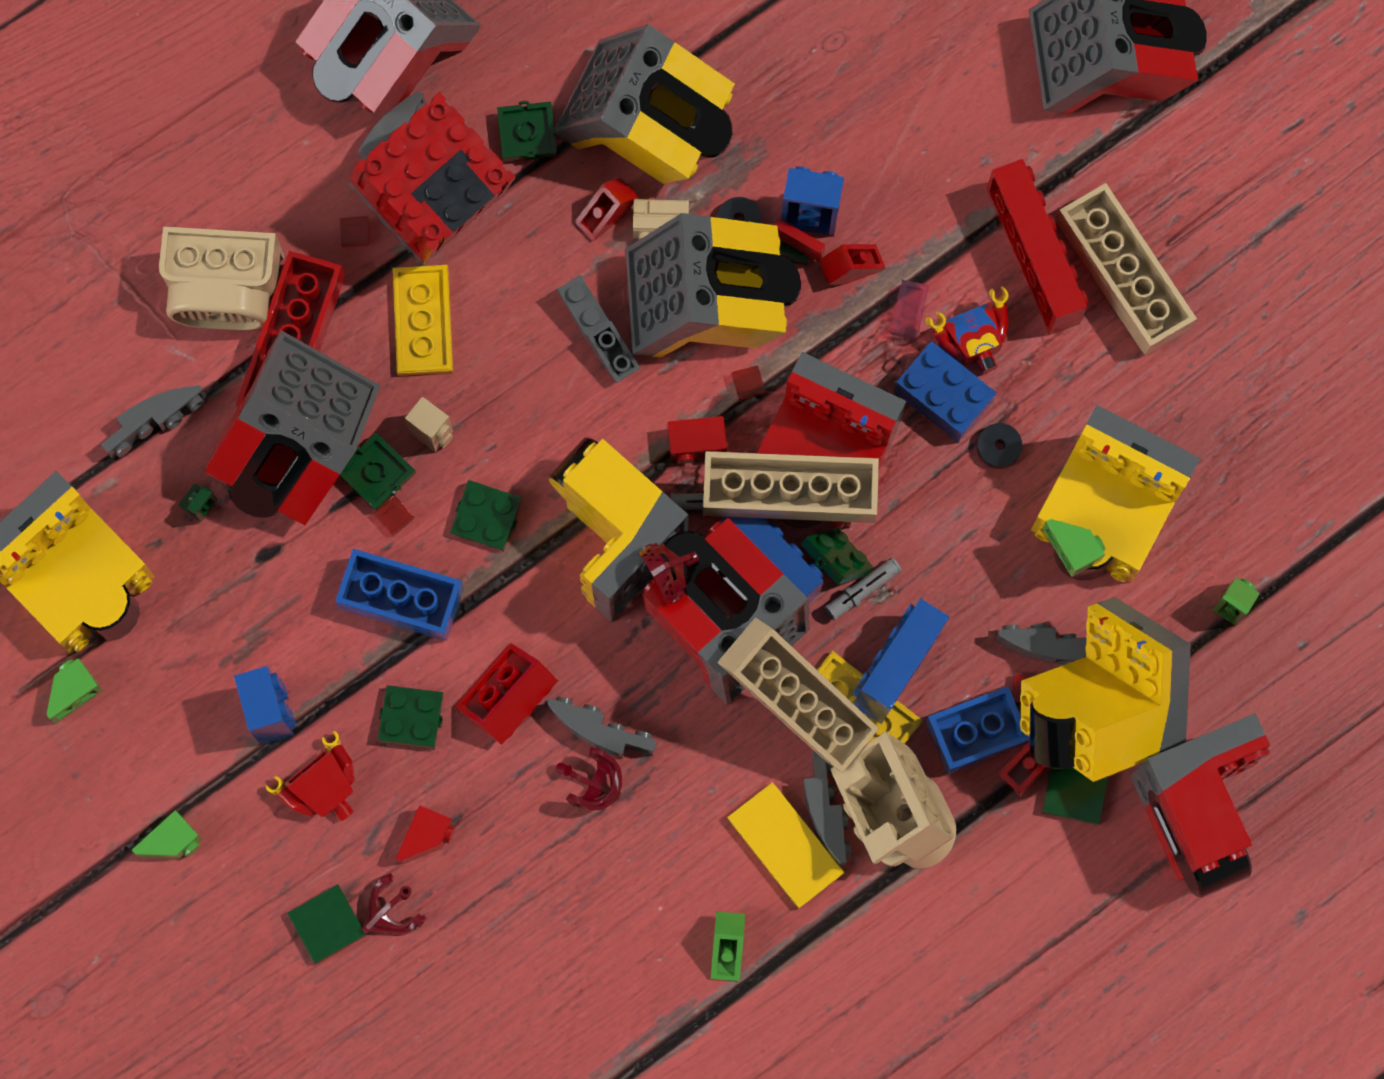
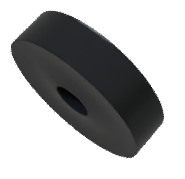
M744 197L728 199L721 205L717 214V218L734 220L735 217L741 216L746 222L761 223V213L758 206L750 199Z
M995 423L987 426L981 432L977 441L979 458L984 464L995 469H1004L1012 466L1018 460L1022 451L1020 434L1015 428L1004 423ZM995 443H1003L1004 449H996Z

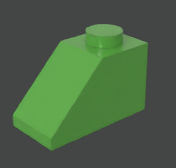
M1053 519L1045 522L1042 529L1071 577L1097 564L1105 556L1103 552L1105 551V546L1098 535L1094 536L1091 530Z
M1236 577L1219 599L1213 611L1236 626L1247 615L1260 593L1255 590V586L1246 579L1240 580Z
M79 658L62 664L59 668L60 671L54 675L47 716L55 724L103 691Z
M175 810L134 847L132 851L140 858L182 859L185 855L186 857L193 855L200 848L199 842L203 838Z
M716 911L711 979L740 981L745 914Z

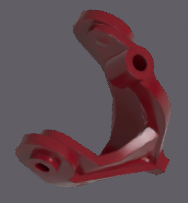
M658 543L643 547L642 551L638 552V554L642 557L653 575L666 605L681 600V597L686 594L684 592L686 582L683 563L689 567L698 562L699 558L696 552L692 551L679 557L663 544L658 545ZM661 554L665 555V557L669 560V562H667L665 559H663L660 555H661ZM670 568L674 569V572L677 577L676 580H673Z
M593 747L589 750L588 755L597 761V770L592 780L574 772L570 765L562 762L558 763L556 766L557 773L570 776L589 786L581 798L569 793L566 800L570 802V805L576 808L595 811L607 808L616 799L620 798L622 787L621 769L616 760L606 754L604 750ZM606 774L609 775L611 788L607 786ZM603 794H607V795L604 796L603 798H600V799H598V800H595V798H597V797H599V796H601V795H603Z
M391 873L382 876L372 888L365 926L362 928L365 934L377 932L389 936H402L419 929L427 919L425 915L421 916L418 914L408 922L400 923L386 915L397 903L410 897L412 891L409 886H402L399 894L381 909L378 896L393 882L394 876Z

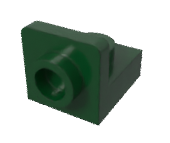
M193 484L179 503V506L202 522L218 499L214 492L203 485L201 488L199 485Z

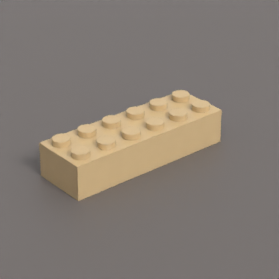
M1106 183L1059 210L1055 220L1145 356L1192 329L1197 320L1196 316Z
M706 451L703 516L875 523L877 517L879 459Z
M756 617L717 662L822 759L841 773L879 730L867 716L776 631Z

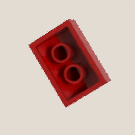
M510 643L454 707L486 735L502 745L513 735L524 719L532 713L538 703L551 692L558 680L539 660Z

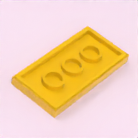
M448 265L393 268L397 375L414 376L453 373Z
M832 651L817 671L854 704L857 697L853 693L864 674ZM896 701L882 724L863 713L879 728L868 743L884 732H887L905 744L923 721L899 701Z
M773 782L727 817L798 909L844 874V871Z

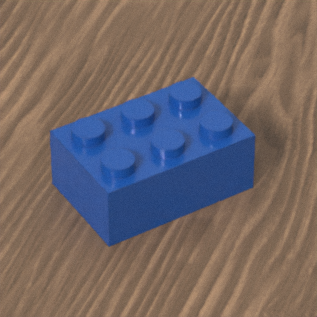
M803 166L789 168L781 219L801 231L834 236L844 177L831 171H824L823 173L812 172L811 169Z
M932 341L898 379L894 389L897 395L958 443L994 402L997 392Z
M268 666L234 675L248 730L259 744L263 745L294 736L292 727L297 726L293 711L286 705L285 700L289 699L285 683L282 682L281 677H278L277 672L273 673Z
M1009 686L930 715L925 722L947 775L1022 747L1030 740V737L1021 731V715Z

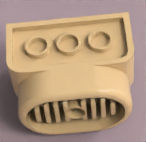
M163 227L159 272L168 287L167 316L179 324L196 328L255 330L263 327L264 322L267 320L269 297L274 294L280 278L279 262L284 260V253L276 233Z
M884 732L865 745L843 773L834 767L830 769L845 801L843 804L844 810L856 825L854 832L864 843L874 864L882 861L889 866L905 863L914 868H928L938 864L949 854L956 838L955 820L938 785L925 775L917 757L907 745L889 733Z

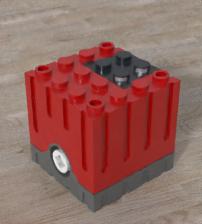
M438 92L431 99L429 105L425 104L415 112L407 124L404 122L391 133L386 142L383 140L368 154L365 161L363 159L355 165L348 182L353 191L360 195L362 201L372 212L374 211L379 216L380 221L391 233L393 232L398 237V241L409 253L416 257V261L421 266L425 265L430 258L468 227L474 219H477L486 211L492 203L503 196L516 178L510 170H505L502 166L503 162L491 149L488 150L483 145L484 141L472 127L468 128L464 124L465 119L453 106L449 107L445 102L446 98L441 92Z

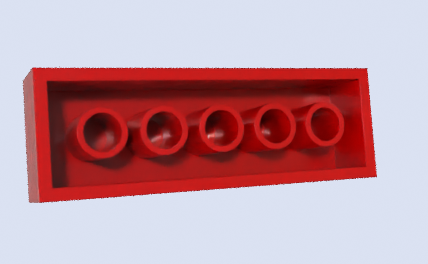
M1020 159L993 169L987 185V191L1048 334L1051 335L1079 325L1089 302L1083 289L1080 290L1076 282L1078 276L1075 267L1072 264L1069 265L1065 257L1067 255L1065 244L1062 240H1058L1055 234V221L1051 215L1048 216L1044 208L1046 202L1043 193L1040 190L1037 191L1033 183L1035 182L1033 170L1030 166L1026 167L1024 160Z
M288 251L268 309L267 320L263 324L236 402L237 408L252 387L266 353L281 330L320 352L345 279L342 265Z

